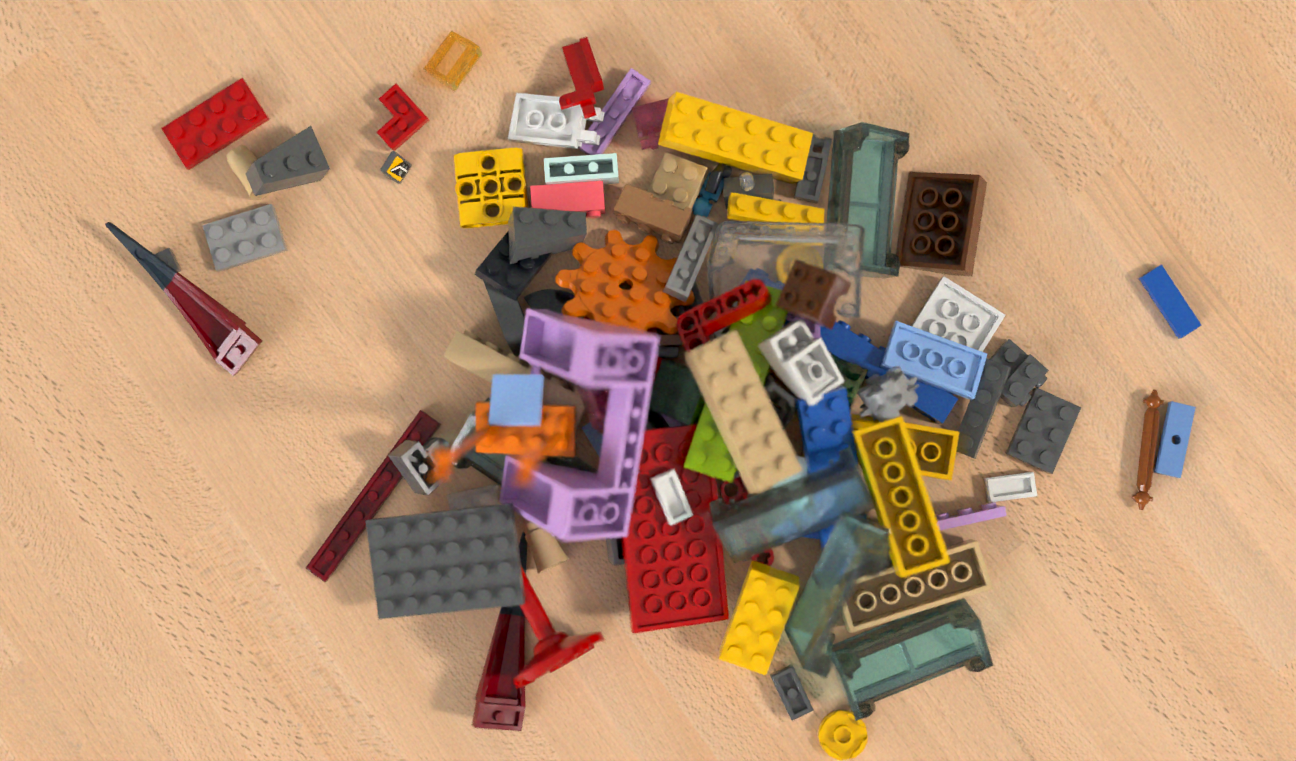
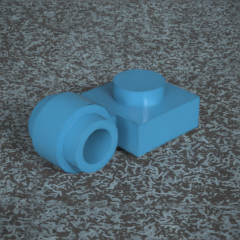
M709 172L699 192V195L702 197L697 198L692 207L694 215L698 214L708 217L713 204L709 203V200L717 203L724 187L723 177L716 194L707 192L705 187L711 174Z

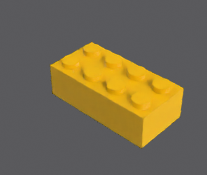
M753 560L751 561L720 646V660L763 675L767 674L799 589V576Z

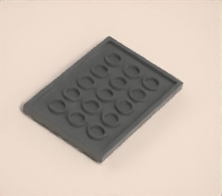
M513 503L366 520L378 619L515 606L526 603Z

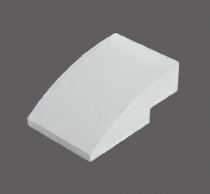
M803 318L790 322L758 344L763 355L778 376L800 399H805L808 405H814L823 398L822 394L835 389L844 382L822 339L814 340Z

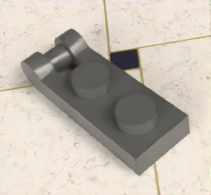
M813 134L803 180L797 182L794 198L818 203L832 138L824 137L822 139L815 137L816 135ZM813 146L822 148L821 153L812 152Z

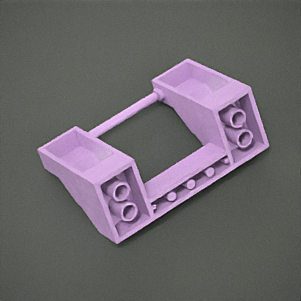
M527 308L520 358L528 361L529 365H531L530 375L540 374L541 368H544L586 387H611L598 474L539 461L534 466L531 484H518L514 482V478H518L519 462H514L516 454L506 455L500 503H513L516 513L562 541L627 537L659 336L639 329L564 316L550 310Z

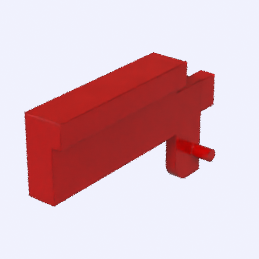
M588 37L579 39L580 42L562 47L576 91L564 94L559 98L561 110L580 104L585 119L596 116L594 93L604 90L603 81Z

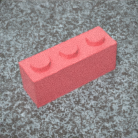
M603 181L530 186L532 208L585 212L586 218L589 219L600 218L601 214H606Z

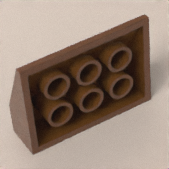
M909 172L894 262L895 266L947 275L972 277L987 182L981 175Z

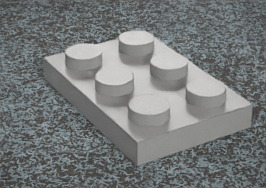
M272 204L202 225L215 269L218 272L288 251L275 207Z

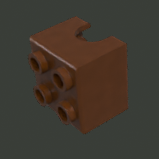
M795 259L776 306L790 315L803 318V320L832 330L837 319L834 315L835 304L841 295H847L851 283L840 274Z

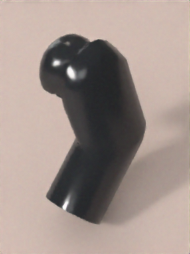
M719 163L711 172L705 191L716 194L722 177H730L732 168L724 163Z

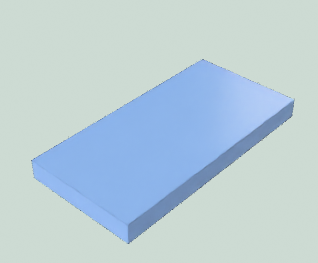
M895 321L880 367L889 370L899 366L908 378L917 377V381L973 400L976 396L987 353Z

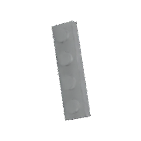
M698 214L696 215L663 292L686 302L717 230L718 223Z

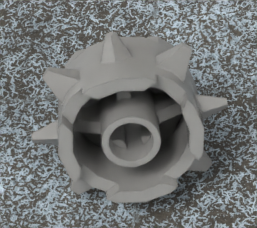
M895 366L882 376L875 374L865 381L867 386L858 391L859 397L864 403L860 406V408H864L860 416L871 415L874 421L877 419L878 422H884L900 415L898 410L906 404L909 407L913 406L918 399L914 391L918 387V384L914 385L917 377L907 379L901 368Z

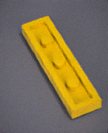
M733 192L728 197V219L819 235L824 231V209Z

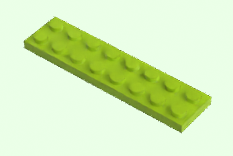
M770 286L766 287L772 295L771 303L766 308L731 324L728 332L729 334L735 330L737 331L763 388L771 365L763 355L758 344L782 329L788 315L787 312L776 306L782 290ZM705 401L684 467L733 483L737 472L736 464Z

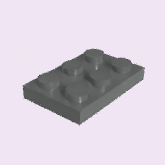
M1034 388L1031 394L1032 397L1026 405L1005 454L1049 474H1053L1081 407L1042 389Z

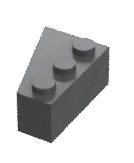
M309 126L255 160L245 175L254 195L258 196L321 181L330 170V167L312 126Z
M513 207L508 220L510 264L517 263L521 259H535L539 255L551 252L556 254L569 251L577 243H583L587 234L586 213Z

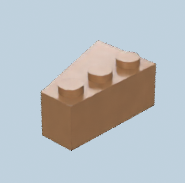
M625 184L614 207V214L617 215L616 219L625 224L632 222L639 225L638 229L647 234L654 232L661 235L660 239L666 243L673 244L676 242L679 244L691 220L692 209L685 207L682 210L673 206V201L665 199V201L660 200L650 192Z

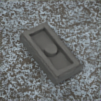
M792 664L770 674L791 721L814 711Z

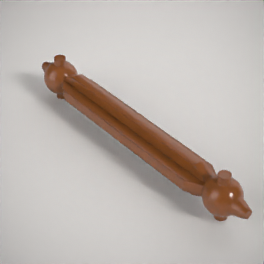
M1153 389L1147 399H1143V403L1147 404L1148 409L1144 414L1136 484L1139 492L1136 495L1132 494V499H1135L1138 503L1139 510H1144L1145 505L1149 501L1153 502V497L1149 495L1148 491L1152 487L1160 418L1157 408L1160 405H1164V400H1161L1155 389Z

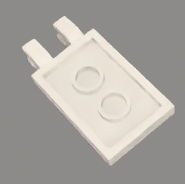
M516 93L508 140L518 143L578 149V147L582 146V143L599 146L600 135H597L596 131L585 130L586 120L603 122L605 113L600 108L594 107L596 116L585 119L580 104L561 110L560 97Z

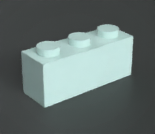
M617 153L544 158L546 185L603 181V184L619 183Z

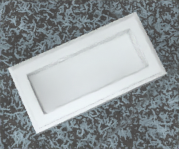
M670 469L650 478L669 525H673L693 515L675 469Z
M1034 472L984 478L987 502L1037 496Z

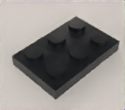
M507 232L476 269L475 275L516 301L552 256V252L539 255L535 259L526 258L518 260L517 263L510 264L509 232Z

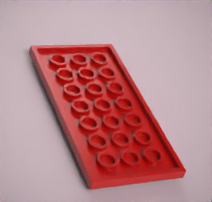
M698 424L644 430L627 537H622L630 626L633 634L729 620L717 481L715 477L684 467ZM670 469H675L693 513L692 516L673 525L668 524L650 478Z

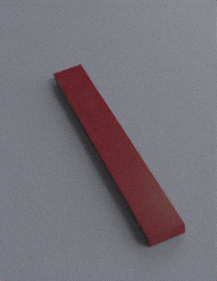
M420 410L389 454L405 440L419 441L421 445H424L432 438L441 424ZM388 455L306 566L308 571L323 582L329 580L366 529V520L374 518L403 478Z

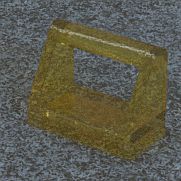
M450 31L423 69L455 92L481 57L482 52L480 47L474 42ZM456 41L466 49L448 74L444 75L435 70V68Z

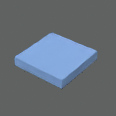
M542 374L493 375L489 424L491 426H541L544 376Z

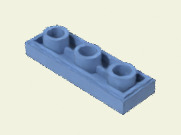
M1173 401L1168 402L1154 473L1181 478L1196 407ZM1173 436L1175 437V443H1174V444L1172 443V440H1171Z

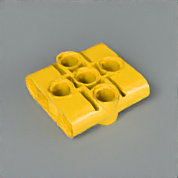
M522 148L465 152L453 156L456 178L455 191L458 199L461 228L507 225L513 207L528 208ZM487 160L495 161L492 169L483 168ZM513 181L522 183L520 189L516 191L510 190L509 186ZM491 183L497 184V190L494 193L486 192L487 185ZM465 186H472L473 192L470 195H462V190ZM491 207L500 208L497 216H488V211Z

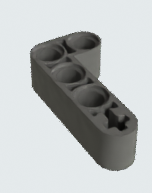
M484 281L508 346L514 356H519L525 324V316L518 299L516 301Z

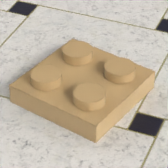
M666 152L647 192L652 193L654 197L665 201V199L673 201L672 205L682 210L685 207L692 209L710 170L705 166Z

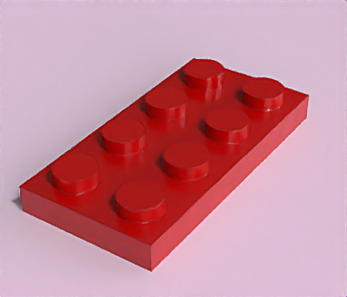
M241 78L161 129L184 166L190 170L270 119L247 82Z

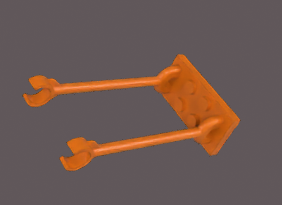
M478 401L476 402V432L451 450H447V448L432 449L429 456L430 458H436V469L434 474H430V478L447 480L450 474L451 463L476 445V452L516 454L514 462H519L518 478H514V482L518 484H531L534 466L544 456H576L577 405L542 404L541 426H491L489 424L490 402Z

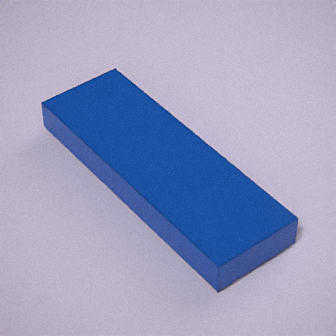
M1162 265L1157 266L1138 278L1178 339L1183 338L1202 326Z

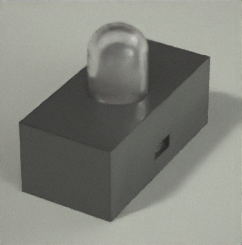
M745 171L739 177L724 178L723 198L726 209H728V197L731 192L774 200L772 173L752 175L750 172Z

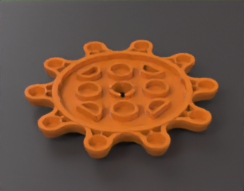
M610 230L605 236L606 245L603 248L593 249L582 242L577 243L573 247L572 255L578 260L580 267L575 270H561L555 277V282L558 286L569 288L575 294L572 300L563 305L562 315L575 318L584 316L592 321L639 329L644 332L652 327H657L667 334L678 332L676 326L677 318L672 315L671 309L677 305L689 306L693 304L695 296L691 290L686 302L663 292L678 257L665 260L657 256L656 252L659 248V242L655 236L648 235L640 244L630 245L623 241L618 230ZM627 282L632 288L623 290L619 285Z

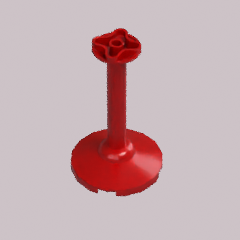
M522 566L526 603L520 605L539 642L534 646V657L513 680L517 689L534 682L535 679L548 672H554L595 648L593 644L606 640L601 631L569 636L564 631L556 632Z

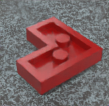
M397 83L379 98V101L394 117L376 133L393 151H396L423 127L429 119Z

